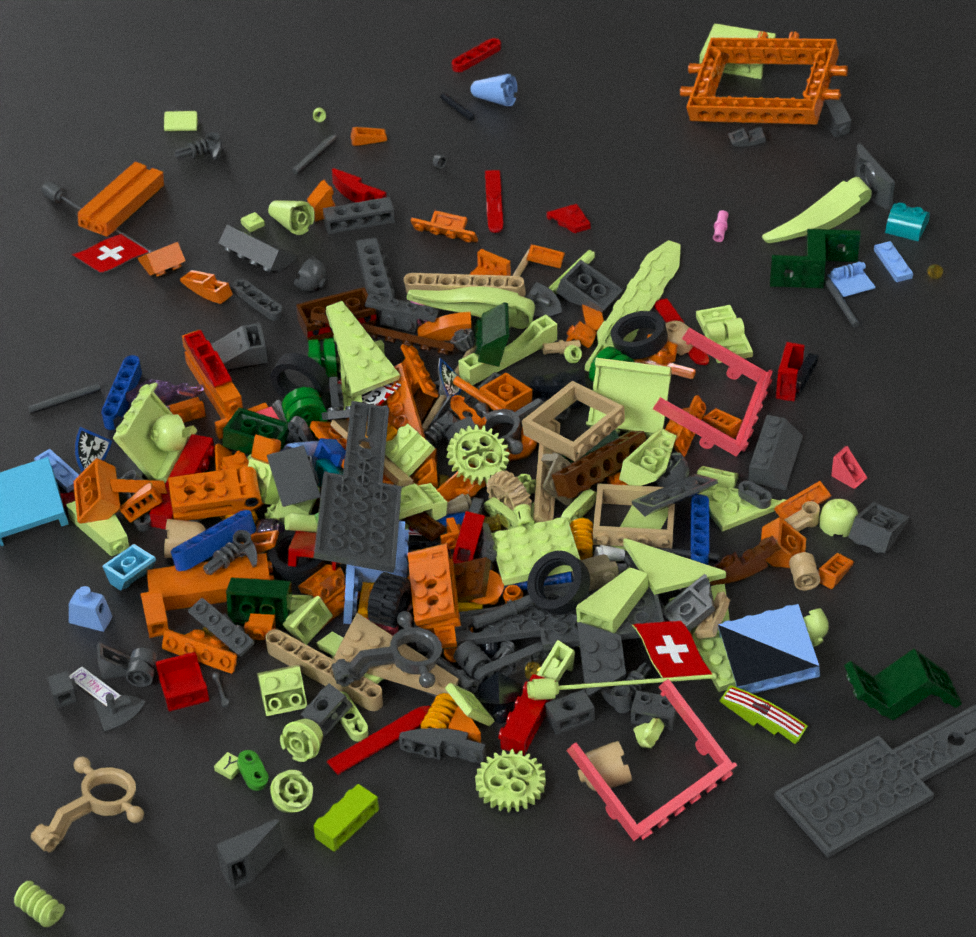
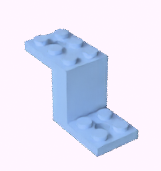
M399 521L396 564L394 573L391 574L406 578L409 530L405 529V521ZM347 564L343 624H351L352 616L356 615L357 591H361L362 582L375 583L379 575L385 571Z

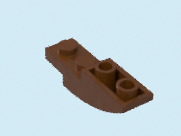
M772 535L769 538H764L760 541L759 545L753 549L746 550L740 558L736 552L723 557L721 562L712 567L724 570L726 577L710 581V585L739 581L768 567L766 559L781 549L775 537Z

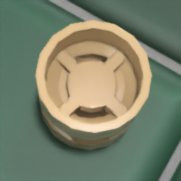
M802 552L790 558L789 566L797 589L806 591L819 585L820 576L812 554Z

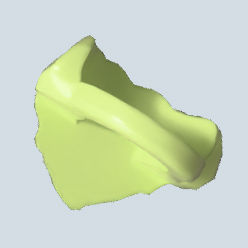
M653 718L650 723H643L634 728L640 747L652 749L665 727L661 719Z

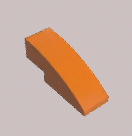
M191 270L180 278V281L185 286L212 302L221 304L233 295L229 283L217 281L214 274Z
M471 312L449 314L436 318L435 322L428 321L418 327V336L438 341H450L456 331L466 328L472 329Z

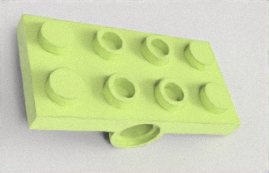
M731 305L696 311V318L705 337L742 358L753 357L752 348L744 334L743 321L741 318H736Z

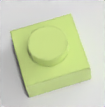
M256 212L241 218V224L249 232L265 226L264 220Z

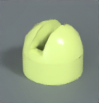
M320 107L316 108L313 111V119L317 122L325 120V110Z

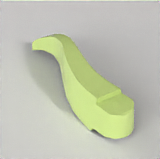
M854 177L848 182L842 181L800 215L763 234L762 239L767 243H774L806 236L807 229L834 228L860 212V207L870 200L872 191L860 177Z
M464 287L440 291L409 290L407 294V300L422 305L459 313L471 312V315L480 318L482 313L506 302L508 303L509 328L511 326L518 329L527 328L533 321L535 305L531 299L519 296L518 293L493 287Z

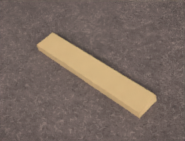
M333 419L330 425L347 440L349 421ZM361 442L360 446L362 448L371 449L369 442ZM385 455L383 474L397 486L411 485L413 480Z

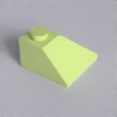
M317 595L296 609L293 614L289 615L283 626L289 634L307 645L333 615Z

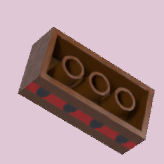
M365 287L296 304L298 322L307 341L313 339L322 340L334 336L330 326L324 325V328L314 326V323L310 321L312 312L327 315L326 307L343 301L359 323L371 326L377 325L376 310L365 306L368 297Z

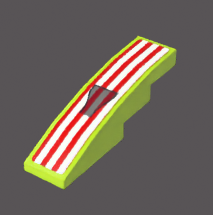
M732 685L728 687L719 700L754 726L758 723L773 735L779 732L794 744L799 741L807 728L806 724L783 709Z

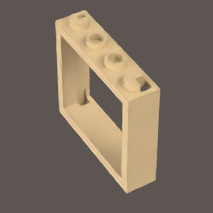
M571 381L522 420L523 433L528 438L573 461H577L619 425H622L625 421L624 406ZM576 400L606 414V416L573 442L544 427Z
M598 484L593 526V545L624 546L623 540L627 538L651 547L672 549L675 504L668 507L667 530L600 526L602 504L632 505V500L663 487Z

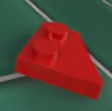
M577 204L547 212L548 220L552 218L557 220L558 225L567 228L573 233L591 229V223Z

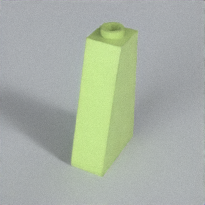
M75 501L66 504L70 520L110 556L117 555L129 548L128 537L115 513L107 520L80 524L77 522Z
M629 567L577 605V622L615 633L648 590V573Z

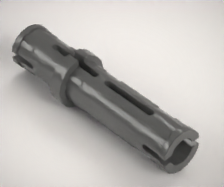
M529 595L514 601L509 600L502 606L473 616V624L478 629L507 616H515L518 612L532 608L533 602Z

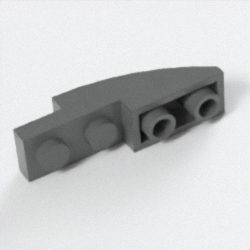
M425 728L401 732L399 735L400 749L409 753L413 752L424 755L427 758L440 760L443 754H447L451 757H458L480 764L486 759V745L469 740L468 732L442 728Z

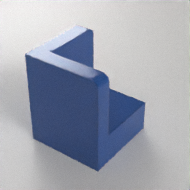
M320 438L314 456L317 459L326 458L331 460L336 467H341L346 450L336 439Z

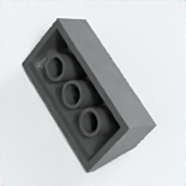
M226 225L219 244L225 246L224 250L230 253L235 251L237 252L236 256L245 260L249 258L250 263L256 266L261 264L263 269L270 273L273 270L281 272L297 258L296 255L258 236L230 225Z
M766 416L749 466L748 481L761 486L781 490L787 489L803 435L786 418Z

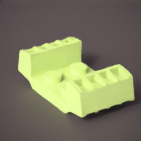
M414 483L402 487L399 519H404L424 511L435 520L441 519L446 516L448 502L434 488L432 483L423 485Z

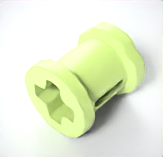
M521 504L514 508V515L517 516L518 520L517 527L534 525L529 505Z

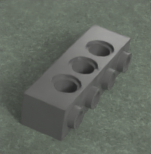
M390 197L323 208L324 223L328 234L395 223L394 208Z

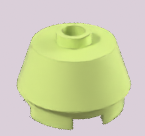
M301 719L288 723L280 736L282 749H287L293 755L292 759L299 762H305L308 759L314 758L318 754L323 740L321 728L310 719Z
M287 770L282 772L271 783L272 802L282 812L302 811L312 800V783L300 771Z

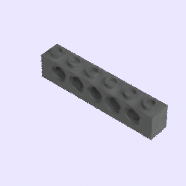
M377 238L357 240V256L367 293L395 298L394 288H391V277H387L389 276L388 267L384 266L386 265L385 256L381 255L383 254L382 245L378 244ZM375 309L376 321L381 320L382 310Z

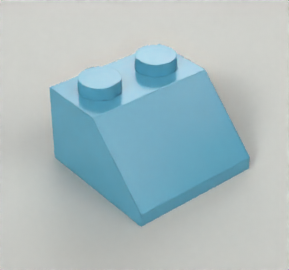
M133 544L102 567L110 584L121 591L129 587L138 578L143 577L147 570L152 569L156 558Z

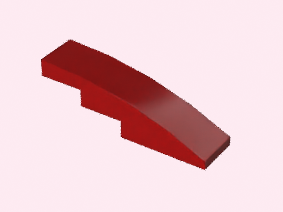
M201 330L184 335V341L191 354L214 388L232 382L217 351H214L209 340H206Z

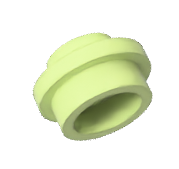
M570 345L565 348L564 356L569 363H576L580 360L582 352L579 347Z

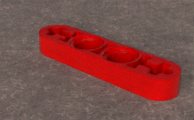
M497 38L488 39L452 60V70L463 72L501 50V41Z

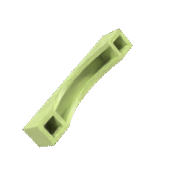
M547 315L531 322L516 340L505 347L499 367L478 362V355L475 353L460 359L459 376L469 384L474 385L494 372L497 373L542 349L543 343L557 341V323Z

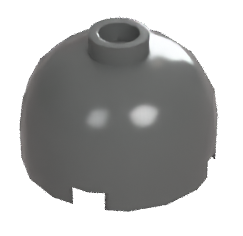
M312 256V259L309 258L298 272L300 278L299 280L295 278L294 286L306 292L315 291L318 287L322 288L327 281L324 264L314 256Z
M679 452L671 454L666 472L654 481L659 487L668 486L689 476V465L683 455Z

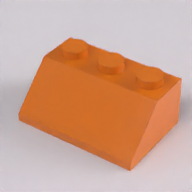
M98 458L73 481L77 522L80 524L107 520L114 513H117L120 508L119 492H112L109 480L117 479L116 468Z

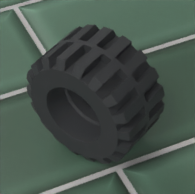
M387 572L379 575L372 587L368 601V618L371 622L396 628L399 625L397 623V616L400 612L407 611L411 596V584L408 578Z

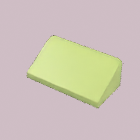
M196 111L165 112L164 131H197L198 115Z
M701 466L697 471L699 475L717 479V487L729 489V487L734 488L739 476L738 473Z

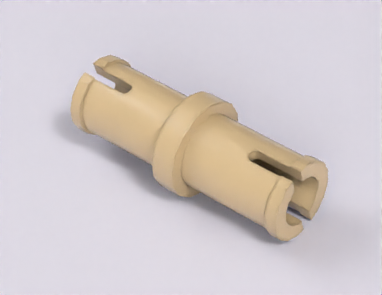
M559 340L553 343H543V354H564L567 346L575 345L581 347L580 341Z

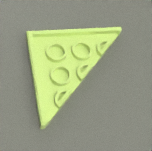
M717 484L709 490L699 493L709 498V515L721 531L774 512V508L777 505L786 501L785 499H771L770 507L760 509L741 499L738 495V489L731 487L729 489L717 487Z
M627 538L623 540V545L637 568L642 572L648 573V585L654 595L689 587L704 574L707 575L710 581L726 577L724 570Z

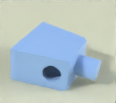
M88 586L80 587L69 602V623L104 632L112 619V614L105 597L102 594L91 592Z

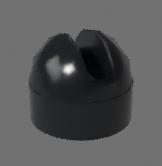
M497 642L481 644V649L488 657H493L498 651Z
M497 705L492 711L494 722L502 724L507 721L509 711L506 706Z

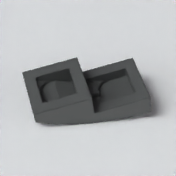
M761 127L745 132L744 128L728 134L732 145L736 147L766 142Z

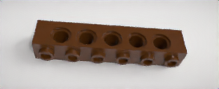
M629 431L552 474L557 495L567 499L578 496L579 492L590 489L591 485L603 482L605 477L617 474V471L622 469L623 461L646 441L644 431Z

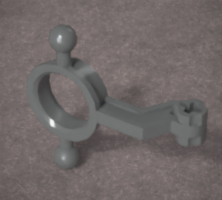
M537 398L516 412L508 409L488 412V406L483 402H479L474 406V410L479 417L487 419L485 431L502 423L514 424L512 430L505 436L498 438V440L504 438L502 445H508L510 453L517 455L523 450V444L518 440L521 436L522 420L545 403V401ZM566 408L554 419H566L570 408Z
M402 611L397 616V623L404 629L393 635L390 647L361 650L350 663L345 661V659H339L336 663L332 664L331 668L336 683L341 685V687H347L350 683L360 680L373 666L395 664L403 672L421 674L419 677L420 685L424 688H430L435 684V676L429 671L435 667L442 654V644L438 637L429 630L412 627L413 616L408 611ZM409 642L420 643L430 648L433 656L424 661H411L399 653L398 647Z

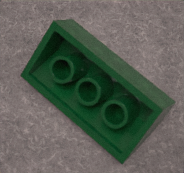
M506 302L482 313L481 319H477L475 325V346H477L475 354L478 355V362L497 367L500 366L509 338L508 303Z

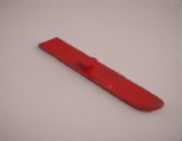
M500 170L485 171L488 229L493 233H498L503 229Z
M667 298L656 301L654 307L665 323L670 321L685 323ZM695 346L687 353L696 364H709L707 353Z
M421 706L329 759L327 764L337 775L341 774L397 741L401 732L415 730L420 727L431 706Z

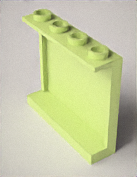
M714 24L701 51L699 64L703 61L711 38H757L760 31ZM766 32L768 38H776V34ZM726 63L723 73L761 79L764 64Z
M596 358L593 391L624 406L625 421L615 429L617 434H620V431H644L646 437L649 438L659 428L663 429L665 416L653 410V407L660 397L668 401L672 374L671 367ZM590 407L586 425L591 428L606 414Z
M146 384L140 388L137 398L132 401V406L124 415L122 423L116 428L113 439L149 480L164 481L166 483L183 449L166 452L159 449L151 439L150 432L156 419L172 413L154 393L158 384ZM193 425L182 429V438L186 437L184 447L191 434L195 435L197 432Z

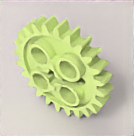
M475 425L474 430L467 426L466 431L461 428L459 434L455 433L449 442L450 445L447 448L449 452L446 456L450 458L448 465H454L451 471H458L457 477L463 475L464 482L469 478L471 479V484L475 480H477L479 485H481L482 480L487 484L488 479L492 475L506 470V465L509 462V459H507L509 452L506 451L508 445H502L504 438L498 440L499 433L493 435L492 428L487 432L485 431V426L481 430H479L477 425ZM480 442L486 443L487 446L481 445ZM462 447H467L469 451L464 450ZM486 459H490L494 463H489ZM469 464H474L476 468L470 467Z
M511 749L510 754H506L502 750V755L499 756L495 752L494 759L486 757L487 763L481 762V768H477L475 782L476 791H479V797H484V803L490 802L491 808L499 805V811L504 807H507L508 812L511 811L512 807L517 812L519 811V806L528 809L527 803L535 805V799H541V793H544V786H546L545 770H542V764H537V758L530 760L529 753L526 756H522V751H519L516 755L514 750Z

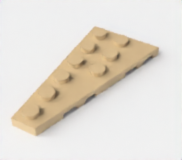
M356 613L334 656V663L339 659H345V661L350 663L361 650L390 647L393 636L359 613ZM406 644L398 647L399 653L408 660H427L426 657ZM395 664L373 666L366 672L367 674L435 695L441 693L449 694L445 689L449 683L458 685V678L437 664L429 671L435 676V684L430 688H424L420 685L419 677L421 674L403 672Z

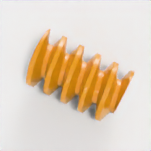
M586 518L575 519L569 525L580 559L591 558L593 555V523Z
M441 693L436 696L421 723V729H448L458 706L450 694Z

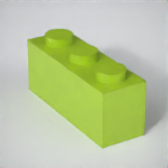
M357 784L353 789L348 790L338 803L333 804L323 817L317 819L314 824L315 839L335 852L379 810L378 797Z

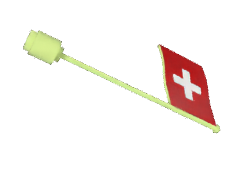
M682 621L632 624V626L641 637L652 664L662 678L559 686L558 682L554 681V678L533 679L528 682L527 693L529 699L547 700L555 699L556 694H559V690L660 683L667 679L671 682L712 679L714 681L717 675L714 672L711 673L701 658L691 633Z

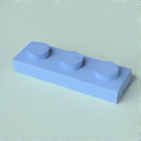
M891 241L874 245L875 253L896 282L913 278V272Z
M51 449L34 458L37 461L48 457L57 483L67 492L74 489L73 481L79 474Z

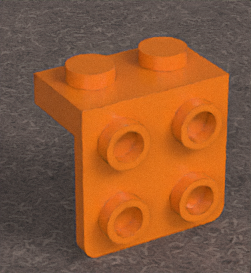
M480 249L477 252L478 266L469 274L511 276V264L505 258Z

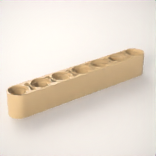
M409 273L404 277L407 294L409 290L440 291L464 287H493L518 293L522 297L526 295L524 280L520 276Z
M270 630L266 634L267 651L272 657L288 666L299 665L301 673L324 686L330 683L337 690L346 692L354 703L369 711H377L382 708V689L378 684L362 677L360 680L350 683L347 687H341V685L336 683L331 668L332 664H334L333 659L280 630Z

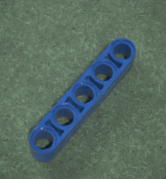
M135 355L124 358L101 413L104 427L108 430L115 429L113 422L118 416L124 417L141 378L140 359Z
M697 494L691 499L690 559L708 565L709 498L705 495Z
M240 511L174 547L171 550V555L176 570H188L212 557L216 550L220 551L228 542L233 543V535L238 530H245L250 535L256 531V526L251 511Z

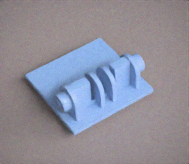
M859 261L852 265L848 264L847 266L834 268L830 274H827L843 297L875 289L874 284L863 271L866 268L864 262L861 263Z

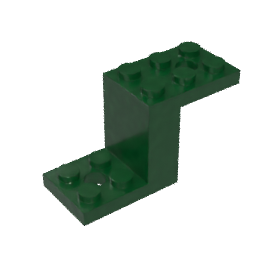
M807 229L805 256L772 255L770 287L823 288L826 261L858 262L861 231ZM839 244H844V245H846L845 247H842V248L838 247ZM785 270H792L793 272H791V273H786V272H784V271H785Z
M915 648L875 676L852 661L844 665L847 671L846 677L854 687L853 694L859 701H864L871 709H876L881 716H886L892 721L931 694L939 696L945 704L949 703L954 708L962 704L948 672Z

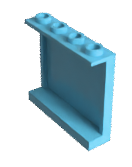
M48 457L0 472L1 546H4L2 537L59 519L61 526L69 524L55 474Z

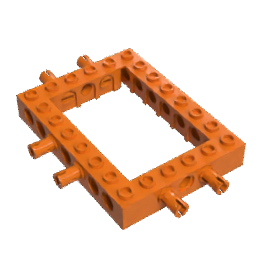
M760 31L757 38H711L702 63H689L688 65L689 74L698 73L694 87L681 86L680 96L690 97L686 106L690 121L817 124L824 101L840 100L841 98L840 89H828L832 76H847L848 66H835L839 56L836 39H799L797 32H794V34L790 32L788 38H768V34L764 31L763 33ZM726 63L813 65L810 77L807 79L806 90L803 91L804 99L715 96Z

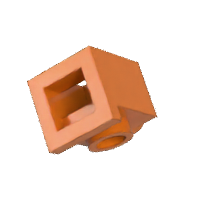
M250 613L249 622H245V634H249L251 639L266 640V634L270 630L276 629L275 615Z

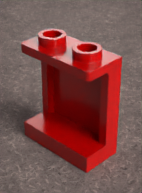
M786 342L778 370L776 399L795 401L798 370L804 360L805 345Z
M295 532L289 546L288 566L296 567L300 557L313 558L316 533ZM332 562V570L336 571L338 564L341 563Z
M196 652L156 662L158 677L169 712L209 701L207 686L203 680Z

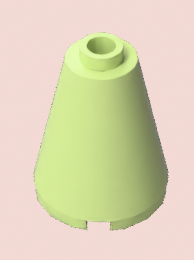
M275 200L268 209L271 217L296 235H303L308 232V227L314 222V208L306 201Z

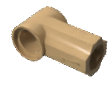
M805 502L800 511L786 518L785 521L798 532L806 527H815L819 523L820 507L816 502Z

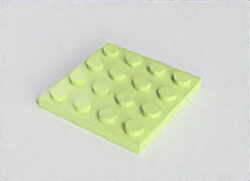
M567 517L537 522L533 526H518L513 529L491 533L495 542L493 549L497 551L496 561L504 586L528 581L533 565L549 552L566 551L581 560ZM562 565L554 568L548 576L573 570L568 565Z

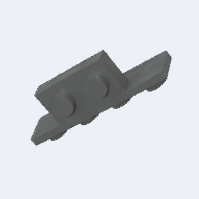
M368 294L365 303L366 307L382 310L380 325L414 333L418 319L435 322L438 314V309L395 298L383 297L378 294Z
M203 598L188 610V613L238 656L241 657L254 645V641L245 634L246 632L238 624L234 625L233 621L225 613L222 615Z

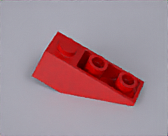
M469 511L465 512L452 557L453 564L474 560L485 519L484 515Z

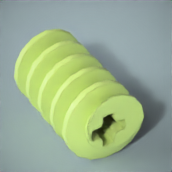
M32 881L24 882L14 897L15 905L34 918L35 921L40 922L44 927H50L57 923L65 911L63 904H59L58 900L53 899L50 894H46V891L43 889L40 890V887L34 885Z

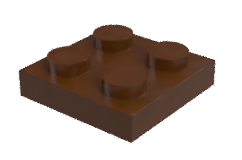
M484 557L454 564L458 602L486 597L491 564L490 559Z

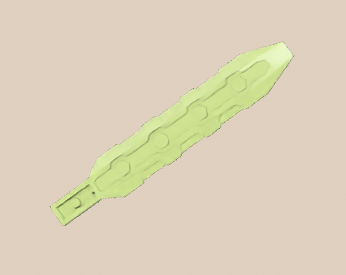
M668 240L646 255L639 271L630 280L626 291L620 300H617L613 306V311L597 331L598 346L585 364L584 370L589 372L594 358L601 350L609 346L614 347L611 329L620 318L637 311H650L656 301L660 299L667 283L679 269L681 244ZM639 329L627 334L623 340L633 342Z

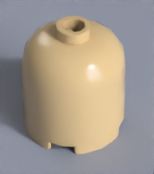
M167 519L166 530L167 538L169 539H165V558H172L171 550L174 547L205 531V527L198 522Z
M619 741L585 753L610 788L632 781L628 764L623 765L621 759L624 752ZM581 769L577 770L581 783L586 782L591 790L596 791Z

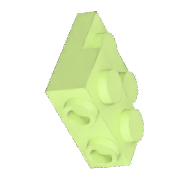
M407 423L405 427L403 426L398 429L397 435L392 440L386 442L385 455L410 476L435 448Z

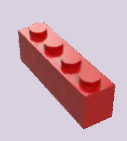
M532 674L530 680L525 682L521 697L518 696L516 699L515 709L508 714L505 728L502 727L500 729L498 739L501 741V749L509 752L513 749L516 754L522 751V756H525L546 715L545 703L554 700L529 699L527 683L533 679L545 677Z

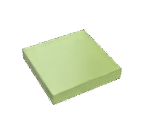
M452 683L445 687L466 716L489 727L492 725L494 719L473 693Z

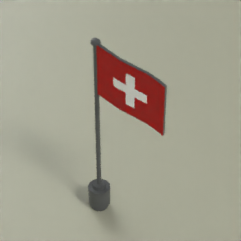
M50 181L43 184L42 193L45 197L57 204L65 200L79 210L82 209L81 206L66 198L67 191L63 187ZM115 229L114 231L119 235L103 240L84 251L72 254V257L99 274H104L154 250L145 247L120 230Z

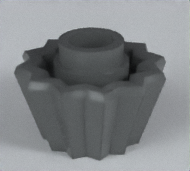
M471 328L456 331L450 340L451 344H454V347L460 352L467 351L475 344Z

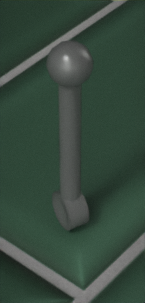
M214 672L212 678L215 680L221 695L222 707H228L230 702L225 697L219 680L220 674Z

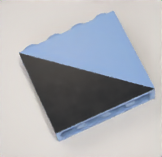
M799 604L787 605L781 609L767 610L761 614L748 615L742 619L729 620L718 624L720 638L722 637L737 688L754 694L820 677L819 663Z

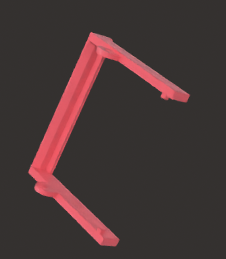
M689 327L682 337V340L686 341L687 345L691 344L728 365L729 368L726 375L730 379L736 380L743 374L757 382L736 440L661 397L655 403L653 410L701 436L699 441L701 447L711 449L714 445H717L732 455L737 456L741 451L744 452L749 445L747 440L753 434L754 429L752 426L756 424L759 418L756 415L763 407L761 402L767 396L768 392L766 389L769 388L772 382L770 377L773 371H764Z
M669 679L659 686L662 691L660 693L661 696L667 697L698 740L695 742V747L698 752L704 756L709 753L718 766L639 824H636L579 745L574 743L567 750L606 803L605 809L607 814L614 820L618 819L633 841L640 837L642 840L646 839L653 833L651 830L657 825L661 828L670 821L668 817L671 814H674L675 817L686 809L684 807L686 803L690 802L692 805L702 797L700 793L704 790L707 793L718 786L716 782L719 779L724 782L733 775L732 770L737 766L735 762L732 763Z

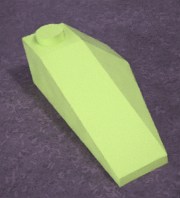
M659 428L623 461L619 480L633 486H642L656 481L666 472L677 435Z

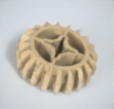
M502 470L488 479L486 490L489 493V498H497L512 511L521 504H527L532 508V501L529 498L530 494L526 491L527 488L523 486V482H520L518 477H515L512 472L509 473L507 470Z

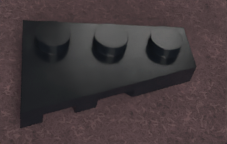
M584 368L530 377V388L532 392H559L571 381L586 387Z

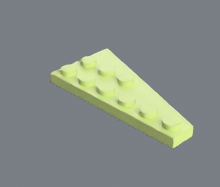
M343 301L327 306L326 314L330 327L333 330L334 341L337 344L343 371H345L347 377L346 381L351 390V397L354 398L399 380L400 374Z
M725 584L711 586L713 601L717 593L725 592L726 594ZM728 609L722 623L730 620ZM697 626L693 628L690 633L701 658L711 673L714 672L717 675V678L713 681L719 692L727 690L730 685L736 687L723 640L719 636V629L715 637L698 639L695 635Z

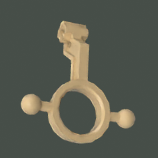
M78 757L74 762V769L78 773L86 774L81 783L83 796L59 808L49 826L38 825L35 831L31 833V839L43 851L50 853L63 840L70 824L92 811L104 816L117 815L126 811L130 822H140L144 817L143 809L139 806L131 805L136 793V785L132 776L121 769L113 767L93 770L88 758ZM101 784H115L124 788L127 793L119 800L105 802L93 797L90 790Z

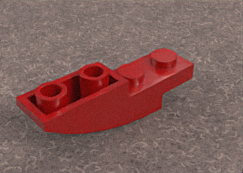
M335 168L332 169L334 186L352 202L357 203L387 197L385 191L363 184L362 178Z

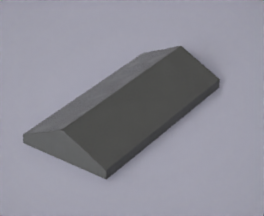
M694 474L632 500V505L646 517L709 490L718 481L717 479Z

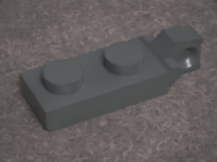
M483 522L477 545V553L479 557H487L494 562L497 557V551L493 549L495 542L493 541L489 525Z

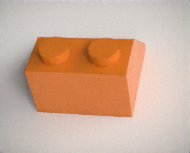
M178 242L138 257V261L148 274H156V276L165 274V269L170 267L172 270L182 267L181 263L186 261Z
M504 373L479 388L480 392L504 408L514 412L532 402V389L508 373Z
M781 517L762 527L761 540L773 535L781 548L766 559L773 567L790 568V558L798 553L806 552V538Z

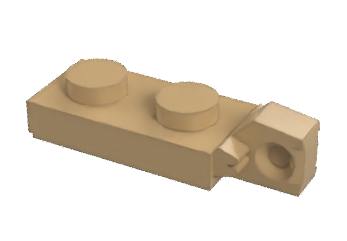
M725 592L717 593L714 600L715 611L698 624L695 631L698 639L716 636L719 629L718 624L722 623L730 603V599H728Z

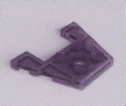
M148 379L127 392L126 400L132 403L140 393V388L146 384H158L154 393L163 403L170 401L177 394L195 398L204 392V386L197 384L196 387H189L188 383L171 385V381Z

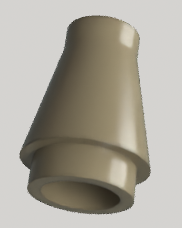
M462 493L447 503L446 515L469 511L472 504L469 494L464 495Z

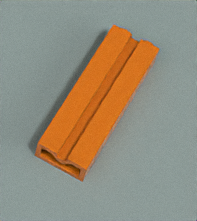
M135 161L78 211V225L108 237L164 186L163 171L154 168L148 170L146 165Z
M182 335L183 347L186 350L184 352L186 363L220 418L224 419L234 415L239 407L243 408L241 395L233 382L214 388L197 364L184 341V335Z
M266 553L257 554V566L254 568L247 556L234 558V561L230 562L229 567H221L212 575H207L203 570L204 565L209 561L201 562L185 571H177L175 566L147 570L149 591L161 589L165 611L192 607L201 598L209 604L227 602L226 590L231 577L274 580V576L269 575V573L273 572L272 563L267 561Z

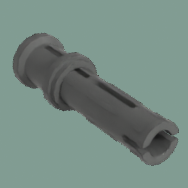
M430 651L426 655V658L429 659L431 656H433V652ZM439 658L436 664L458 678L457 686L473 694L477 691L479 681L471 679L464 670L456 669L444 658Z

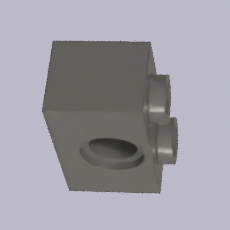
M328 683L300 715L304 719L316 722L325 737L353 704L343 693Z
M584 690L573 692L562 698L545 703L546 718L556 735L595 721V707Z

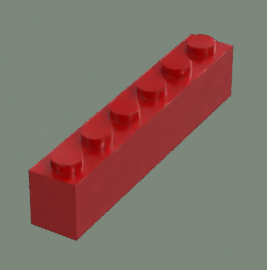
M191 434L169 477L204 473L205 470H208L209 462L215 456L213 438ZM168 479L165 483L167 494L160 493L163 502L151 509L149 513L152 527L165 530L167 519H174Z

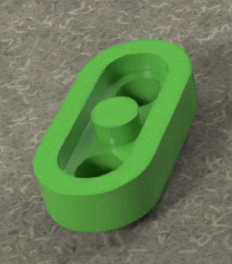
M252 750L242 751L238 756L237 766L247 786L255 791L264 789L268 782V774L258 754ZM255 775H258V776H260L261 778H260V779H257V778H255L254 776H255Z

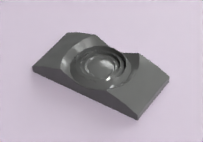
M857 144L854 176L860 177L871 189V201L887 210L892 209L895 181L861 144Z

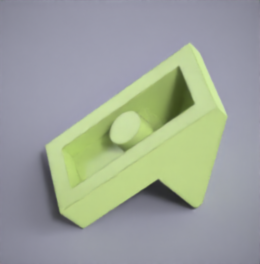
M557 640L537 675L545 678H554V681L559 682L565 670L572 672L575 651Z

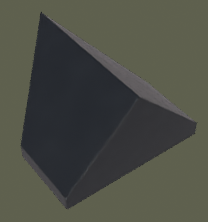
M500 672L488 678L478 687V697L481 704L515 703L517 697L520 696V684Z

